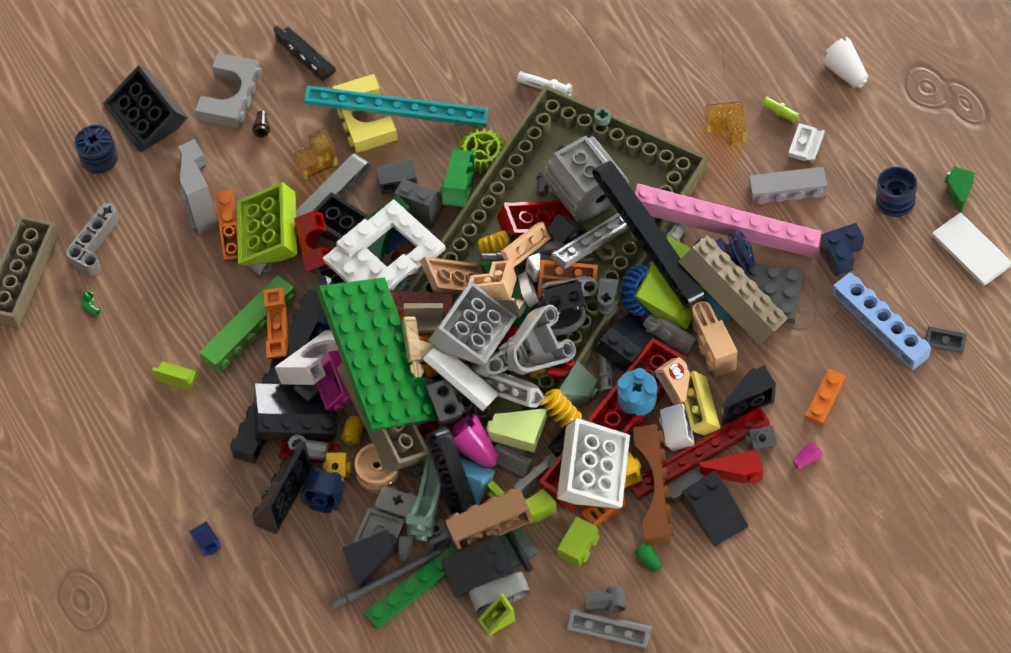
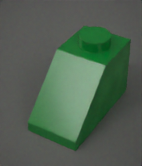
M953 166L951 173L947 172L944 182L947 183L946 192L957 210L962 212L974 181L975 172Z

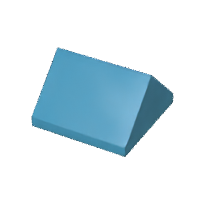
M460 457L475 503L479 506L487 490V484L491 482L495 470L483 468L477 463Z

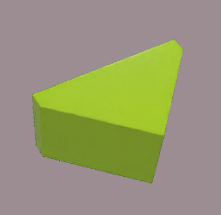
M500 594L479 617L478 621L487 635L490 636L515 621L514 609L505 595Z

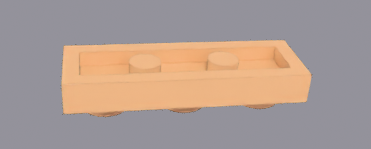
M538 222L501 251L504 260H511L513 268L551 239L544 223Z

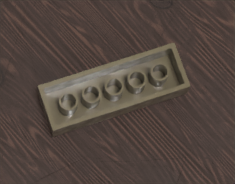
M19 216L0 259V324L15 328L20 327L59 236L54 222Z
M708 235L693 246L678 261L759 346L788 319L784 312L773 304L770 297L764 294L757 284L744 274L743 269L737 266L730 256L717 246L716 241Z
M342 363L337 368L387 473L418 464L430 454L416 424L369 432L344 364Z

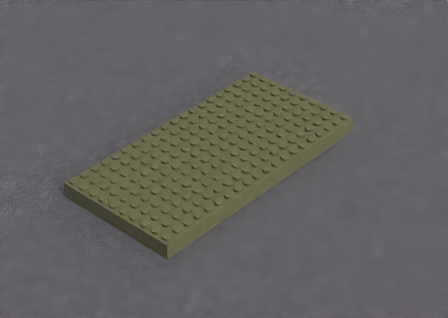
M545 85L467 201L465 207L462 208L442 238L441 242L445 245L446 250L436 258L481 264L482 252L479 250L478 241L490 234L502 231L497 215L503 203L560 201L549 186L548 196L541 197L537 195L538 181L536 176L539 172L545 171L544 167L547 166V161L554 156V153L557 152L561 145L568 146L584 136L587 137L592 134L627 177L628 184L633 191H635L638 183L690 197L708 169V157L612 114L608 125L599 126L594 120V112L598 108ZM612 206L579 224L589 231L618 212ZM651 216L664 235L669 232L672 227V221ZM630 229L609 241L616 251V258H614L613 263L607 265L601 263L592 252L586 256H593L594 262L582 263L598 265V285L600 277L619 279L618 296H616L613 313L602 315L598 312V291L594 295L584 296L585 304L583 307L586 312L584 323L569 334L555 336L557 342L568 339L574 343L576 353L572 360L575 363H581L584 367L598 346V342L605 335L623 306L624 302L620 300L622 294L619 292L622 291L620 284L623 283L622 277L626 276L625 272L629 271L630 267L648 265L651 261ZM507 233V235H509L510 243L514 242L515 235ZM553 235L554 241H559V240ZM604 252V256L607 255V256L610 257V256H611V253H610V254H606V253ZM526 264L514 267L517 277L525 272ZM422 269L397 306L398 309L404 310V303H443L448 298L455 302L459 295L434 292L424 269ZM593 285L586 286L584 289L590 290ZM542 297L538 298L539 302L543 301ZM467 361V362L464 363V364H467V363H468L469 366H473V365L471 364V361ZM565 363L558 364V365L551 366V367L560 368V367H562ZM512 371L510 373L513 377L535 384L543 396L552 389H560L566 379L544 374L537 380L528 377L529 373L523 375L513 373ZM439 376L433 380L435 382H439L445 380V378L443 376ZM457 389L465 411L462 413V419L467 415L471 418L474 413L485 431L489 420H493L494 414L544 409L546 405H539L537 408L527 407L497 396L483 411ZM452 409L446 412V414H453L455 411ZM551 409L546 411L547 420L545 422L541 436L544 433L547 426L549 425L552 418L554 417H551L549 415ZM459 421L451 423L449 425L454 426ZM491 441L494 447L498 443ZM501 444L526 457H529L531 454L530 451Z

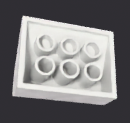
M577 418L566 427L557 499L578 505L621 508L630 435Z

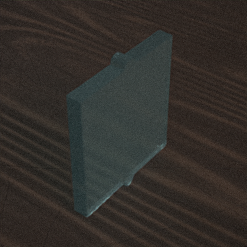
M522 527L512 530L528 559L538 555L537 550ZM503 534L500 537L511 566L514 568L520 565L521 562L506 535Z

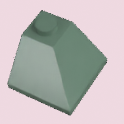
M576 362L559 390L572 405L579 408L589 405L592 399H596L599 393L598 380L581 363Z

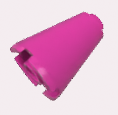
M474 413L471 418L467 415L452 427V436L458 451L483 468H492L498 462L497 458L499 455L480 420Z

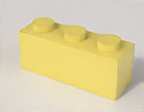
M695 371L690 372L684 404L691 430L706 436L720 429V424L707 377Z

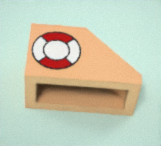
M681 357L670 359L656 369L654 373L674 405L686 401L690 373L687 369V364Z

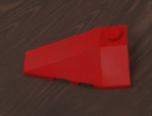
M561 201L503 203L497 215V220L502 231H506V233L511 235H523L538 222H543L545 227L548 228L557 214L573 218V216Z

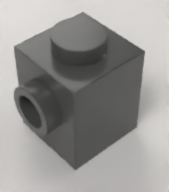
M773 425L746 431L745 442L751 450L777 445Z

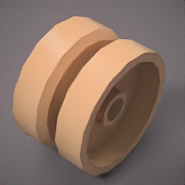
M368 444L363 447L356 455L354 462L356 477L363 489L377 494L380 493L383 486L390 487L396 484L399 470L387 473L374 444Z

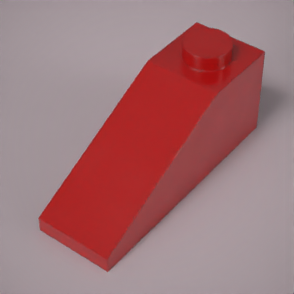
M757 450L699 462V473L703 476H707L715 471L720 479L738 483H756L763 479V468Z

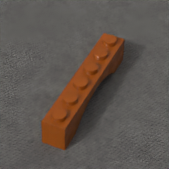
M657 424L633 427L637 452L649 464L654 477L653 500L642 520L644 541L648 545L671 543L670 536H673L672 523L669 524L668 517L672 515L671 507L667 505L666 498H670L668 486H665V479H668L666 467L663 468V461H666L665 450L661 449V443L664 442L663 431H659Z

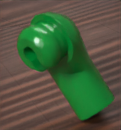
M85 291L81 299L82 309L96 318L100 315L101 310L94 306V294L91 291Z

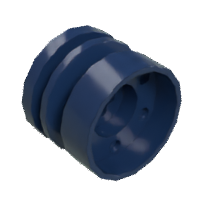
M90 125L78 132L74 145L82 167L86 171L94 174L104 173L115 166L118 161V152L111 132L106 127Z
M900 166L887 168L880 173L877 179L876 205L882 213L891 217H901L913 210L917 192V178L914 173Z
M740 229L735 231L737 240H735L731 233L728 234L729 244H726L722 238L715 240L717 246L727 253L736 265L739 264L744 271L748 269L745 261L748 262L751 268L756 266L753 249Z

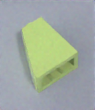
M536 409L494 414L493 420H489L486 432H488L491 441L535 453L547 420L546 410Z

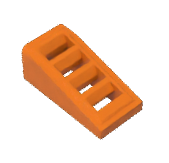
M623 498L621 508L608 509L607 507H600L604 514H601L597 509L599 506H589L582 512V515L589 523L598 526L625 508L626 502ZM594 512L598 519L595 520L590 513Z

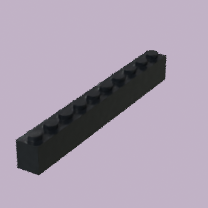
M309 289L307 294L303 295L301 306L294 313L293 323L291 326H288L286 357L271 360L268 373L264 374L262 384H281L275 366L317 337L326 315L316 290ZM255 398L252 406L250 405L247 409L244 422H241L239 425L237 437L233 438L230 444L234 458L252 464L256 463L266 443V440H255Z

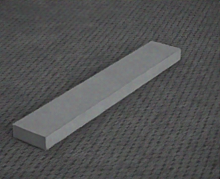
M619 213L552 253L551 259L565 269L629 228Z

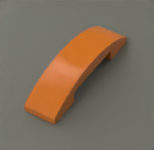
M282 287L264 290V307L267 311L268 335L266 358L286 357L288 349V322L284 291Z

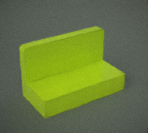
M161 361L159 368L153 367L152 369L155 381L191 391L198 376L197 371Z

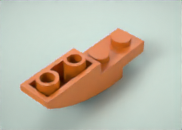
M234 191L215 192L224 261L238 259L237 209Z

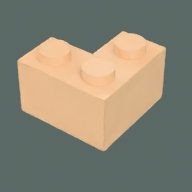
M511 260L492 262L489 274L472 275L469 283L473 282L491 297L511 298L517 277Z

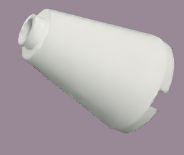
M846 37L845 41L840 39L826 50L828 54L825 57L823 55L820 57L823 65L853 88H861L868 82L866 80L868 75L848 37Z

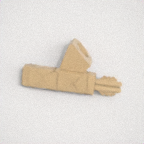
M403 317L401 324L408 363H412L410 370L414 377H421L424 372L421 365L424 361L423 358L435 345L419 340L415 317Z

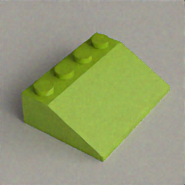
M283 182L237 201L238 264L240 266L279 262L297 255V232L295 231L294 218H296L295 191Z
M666 236L680 258L691 249L674 238ZM652 262L634 297L657 318L662 320L665 318L682 330L687 329L693 318L692 310L694 305L685 308Z

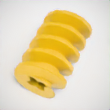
M552 389L544 395L545 400L540 406L546 404L544 409L546 411L551 409L549 415L551 417L556 415L554 418L555 422L561 420L559 423L560 427H567L576 418L581 419L582 414L580 411H577V408L567 400V397L559 389Z

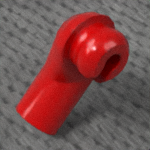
M571 359L560 368L549 367L548 376L566 378L574 367L575 361Z

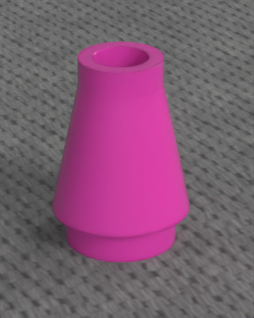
M814 442L807 443L792 462L798 469H801L820 459L819 456L822 455V452Z

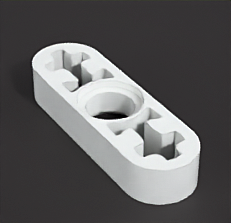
M525 271L518 275L521 292L528 306L532 307L539 303L534 282Z

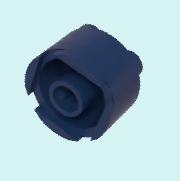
M313 468L306 478L300 495L301 501L304 504L305 502L309 503V508L322 513H331L332 509L338 510L345 490L342 475L336 472L329 473Z

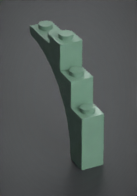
M430 454L425 460L423 476L412 512L406 515L405 524L411 526L410 535L415 536V540L427 541V537L433 538L435 516L439 514L441 493H444Z

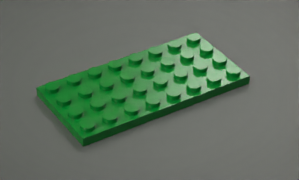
M385 277L319 286L316 289L368 431L374 432L435 421L438 416L429 393H427L423 376L414 377L410 370L412 363H408L401 319Z

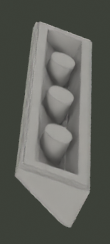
M572 608L567 630L647 648L652 626Z

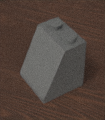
M405 179L401 180L394 193L395 196L399 195L409 206L410 214L424 227L429 229L433 228L445 206L442 205L443 198H440L439 192Z

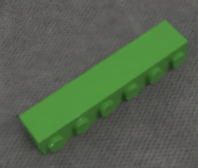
M277 275L199 352L202 362L218 374L228 368L230 362L235 357L240 356L244 348L248 344L253 343L261 331L267 329L264 290L282 287L285 303L288 306L296 298L295 288Z

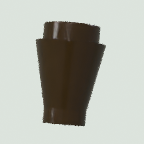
M266 111L257 112V117L252 127L254 135L259 138L266 137L270 132Z

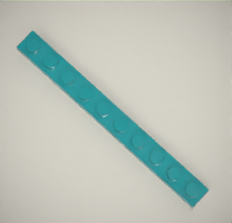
M308 85L305 95V105L486 127L488 108Z

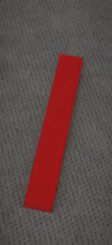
M758 407L696 442L694 446H690L663 461V468L666 467L668 479H665V484L697 467L699 462L707 461L744 440L747 435L746 431L770 425V420L762 409ZM652 469L641 474L642 481L628 486L637 500L654 491Z

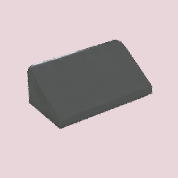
M928 326L926 341L930 347L963 353L967 333Z
M693 469L669 484L670 498L668 499L675 505L681 501V491L704 478V476Z

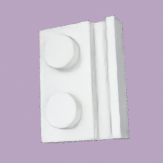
M799 123L788 152V157L802 161L808 160L814 164L825 130L820 131L815 127Z

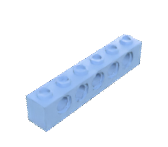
M850 272L833 285L832 295L912 371L929 358L931 352L929 343L926 340H922L912 327H908L898 314H894L885 302H881L871 289L865 287L859 277L854 276Z

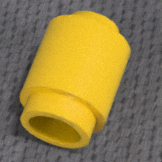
M350 416L346 420L341 435V440L344 441V444L354 446L360 443L364 430V424L360 417Z

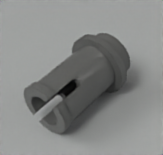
M539 172L536 176L538 181L537 195L541 197L549 195V185L543 178V172Z

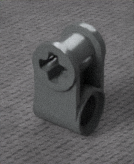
M600 277L597 296V310L600 314L610 315L613 313L616 296H618L619 279Z

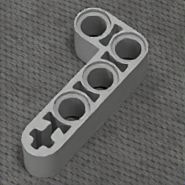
M103 204L66 250L71 266L88 276H96L100 273L101 265L95 251L119 222V217L113 204Z

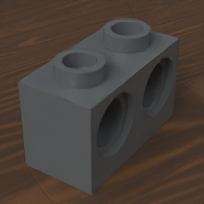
M445 379L426 386L427 393H429L438 416L436 420L439 427L462 420V413L465 412L461 401H457L455 396L458 395L457 389ZM444 390L448 394L442 397L438 395V391ZM452 408L455 412L453 414H446L444 410Z

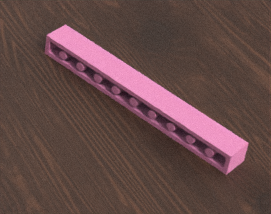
M638 183L634 191L650 216L726 236L731 233L734 238H736L735 231L740 229L749 242L810 258L814 257L819 246L821 231Z

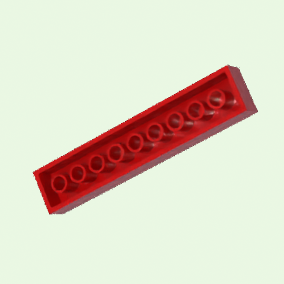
M652 338L626 372L642 368L654 377L657 383L656 406L666 391L654 371L670 359L681 357L685 362V357ZM617 382L587 422L628 434L631 438L634 434L633 427H639L649 413L637 416V414L624 412L618 404ZM562 452L539 481V489H544L556 503L573 512L578 504L557 499Z

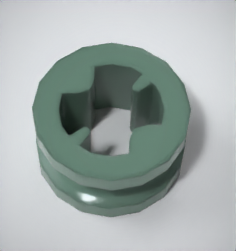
M605 107L596 109L594 112L595 123L599 126L608 125L611 121L610 110Z

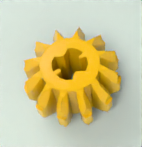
M506 231L490 234L478 241L480 252L489 254L501 252L511 244Z

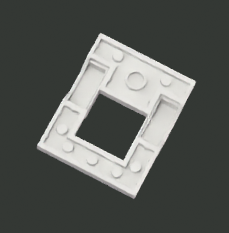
M393 199L368 221L364 219L336 242L337 247L324 256L323 260L345 282L385 277L392 294L396 285L405 277L417 274L423 269L420 261L424 257L436 258L446 250V247ZM394 227L416 248L407 256L402 254L387 267L367 248L390 228Z

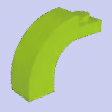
M493 480L487 484L488 498H498L504 495L503 490ZM541 489L534 496L525 499L533 520L528 524L542 521L556 511V501L544 489Z

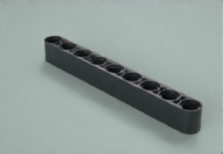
M607 161L592 170L594 179L685 308H689L703 300L705 295L695 278L678 262L681 258L612 161Z

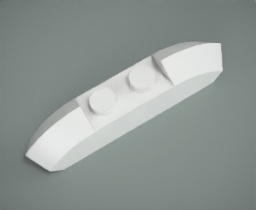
M502 372L489 377L479 376L499 393V397L533 408H537L545 400L539 388L528 381Z

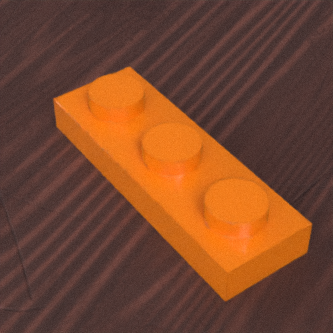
M828 368L805 414L806 420L820 426L824 425L846 380V375Z

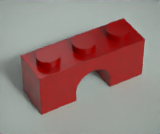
M311 211L294 218L295 231L298 235L299 248L303 257V266L306 272L316 273V269L328 266L324 262L323 257L331 251L330 248H318L316 245L318 235L326 231L323 213Z

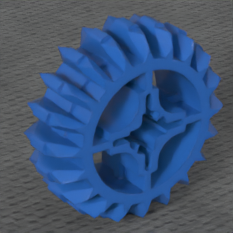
M648 265L630 267V270L625 272L626 276L622 277L623 283L620 284L622 291L619 293L622 294L620 300L624 302L623 307L627 308V312L634 316L645 317L653 314L634 297L650 268Z

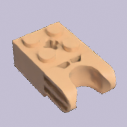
M701 301L695 303L692 310L694 318L692 321V331L699 343L698 350L700 355L705 356L708 371H712L715 378L735 371L738 351L723 321L717 320L708 302Z

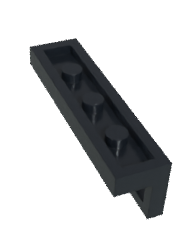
M278 25L273 28L276 41L322 82L336 72L335 67L289 26L284 30Z

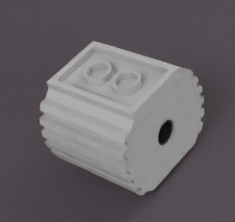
M584 136L568 146L561 145L557 152L554 153V156L547 161V166L544 167L545 171L543 172L545 182L579 223L587 221L613 206L594 179L592 174L594 168L607 161H612L627 183H629L624 173L593 136L590 138Z

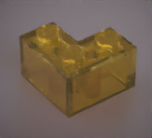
M742 101L705 105L707 132L726 130L728 146L746 144L747 127Z
M325 128L308 135L309 147L302 148L293 153L295 163L304 179H308L338 165L334 143Z

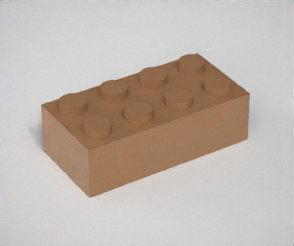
M513 488L498 498H489L486 500V503L480 506L473 505L469 507L464 513H455L445 522L459 552L481 541L498 535L501 536L533 520L520 488Z

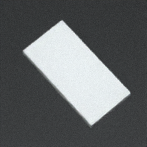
M961 212L932 232V237L983 287L1011 267V261Z
M436 346L423 358L426 363L483 411L499 394L456 356L444 353Z

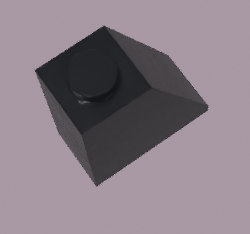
M384 530L342 548L357 587L360 588L366 585L397 552L395 545L398 542L394 533L391 534L388 530Z

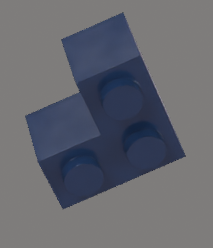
M857 223L821 234L820 247L835 276L852 271L854 264L852 253L863 248L864 236Z

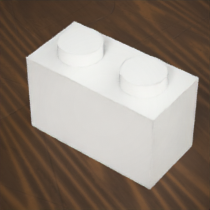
M680 403L661 409L659 423L664 432L663 444L672 452L694 446L693 432L685 406Z

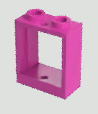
M339 350L327 352L320 359L326 376L316 382L326 411H341L346 408L345 405L352 401L337 370L343 361ZM332 370H334V373H335V375H336L338 384H339L340 389H341V392H342L341 394H340L339 389H338V387H337V384H336V381H335V379H334Z

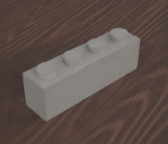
M824 167L750 175L749 191L752 204L826 196L827 181Z

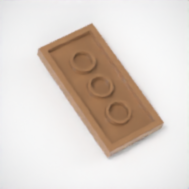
M424 257L420 261L431 288L434 292L460 295L468 285L472 275L485 274L481 264Z

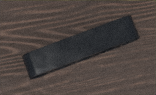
M441 427L426 436V443L451 515L455 513L461 514L466 512L469 507L476 505L453 436L448 428Z

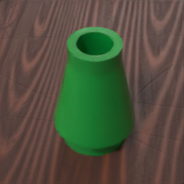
M644 542L634 551L636 559L649 567L654 573L663 566L651 544L648 545Z

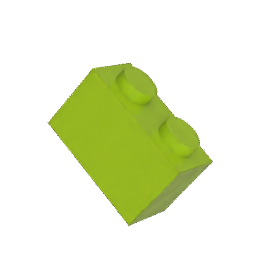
M576 517L557 549L558 558L579 568L582 562L585 563L587 561L591 546H595L599 540L598 527Z

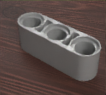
M590 276L548 281L541 288L578 279L581 283L583 295L591 296L598 291V283ZM592 281L593 287L590 290H585V283ZM576 291L568 294V299L577 297ZM552 296L549 301L559 300L558 296Z
M518 572L474 588L468 595L475 612L484 613L500 594H504L509 603L526 597L531 591L524 574Z

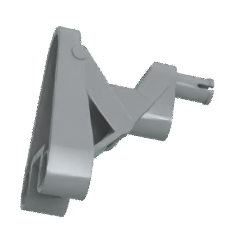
M547 305L528 313L516 334L510 337L508 342L498 347V351L493 352L485 366L478 364L469 368L478 376L483 375L484 377L493 376L505 370L523 375L568 362L575 356L576 348L574 343L568 339L557 342L550 327L558 321L559 313L555 306ZM523 341H525L531 353L529 357L522 345Z

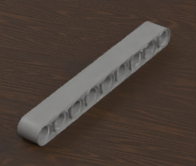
M352 154L296 210V217L313 211L331 192L343 198L368 173L370 163L357 154ZM279 262L250 264L247 267L259 276L264 277Z

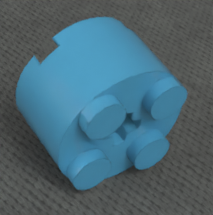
M642 368L628 371L622 375L617 385V398L620 408L628 414L633 413L637 414V416L649 413L654 408L657 400V383L654 377Z

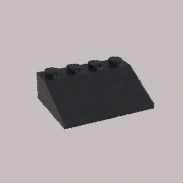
M140 65L103 102V105L140 152L175 132L188 118L152 72Z
M254 384L255 440L289 441L292 436L301 435L305 439L318 442L334 441L337 435L336 411H326L320 393L307 401L294 390L295 385Z
M301 441L289 451L286 458L284 457L281 460L278 473L273 475L269 489L265 490L262 495V502L253 511L252 517L255 526L274 534L278 533L308 474L312 470L306 442Z

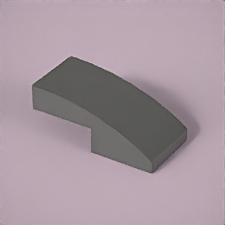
M407 525V537H399V558L401 564L407 561L415 544V536L410 535V525Z

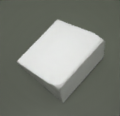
M539 253L529 256L525 271L534 283L537 282L540 271Z

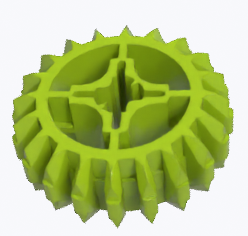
M476 128L475 133L469 131V136L464 135L457 150L470 151L471 149V151H475L474 174L479 172L482 175L483 172L487 173L505 146L503 137H499L498 132L493 134L492 130L486 132L484 128L479 132Z

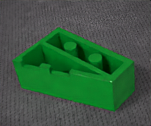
M453 149L443 186L440 187V198H443L442 205L465 207L474 186L475 151Z

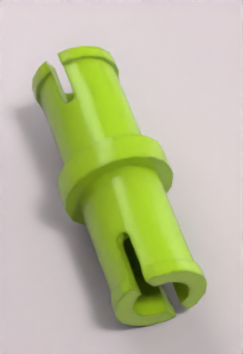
M768 96L763 101L762 107L775 113V116H781L793 124L797 121L799 113L787 108L786 104H780Z

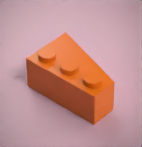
M540 260V271L536 285L537 297H542L540 289L548 281L590 276L597 282L598 265L573 263L564 269L555 261ZM586 282L584 287L593 285V282Z

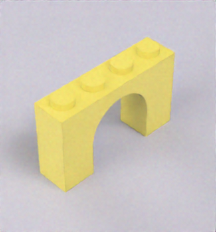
M374 74L333 86V89L381 95ZM337 109L339 119L343 118L344 120L342 123L344 132L349 133V137H347L349 145L354 147L356 153L398 140L391 116L372 122H361L352 116L353 111Z

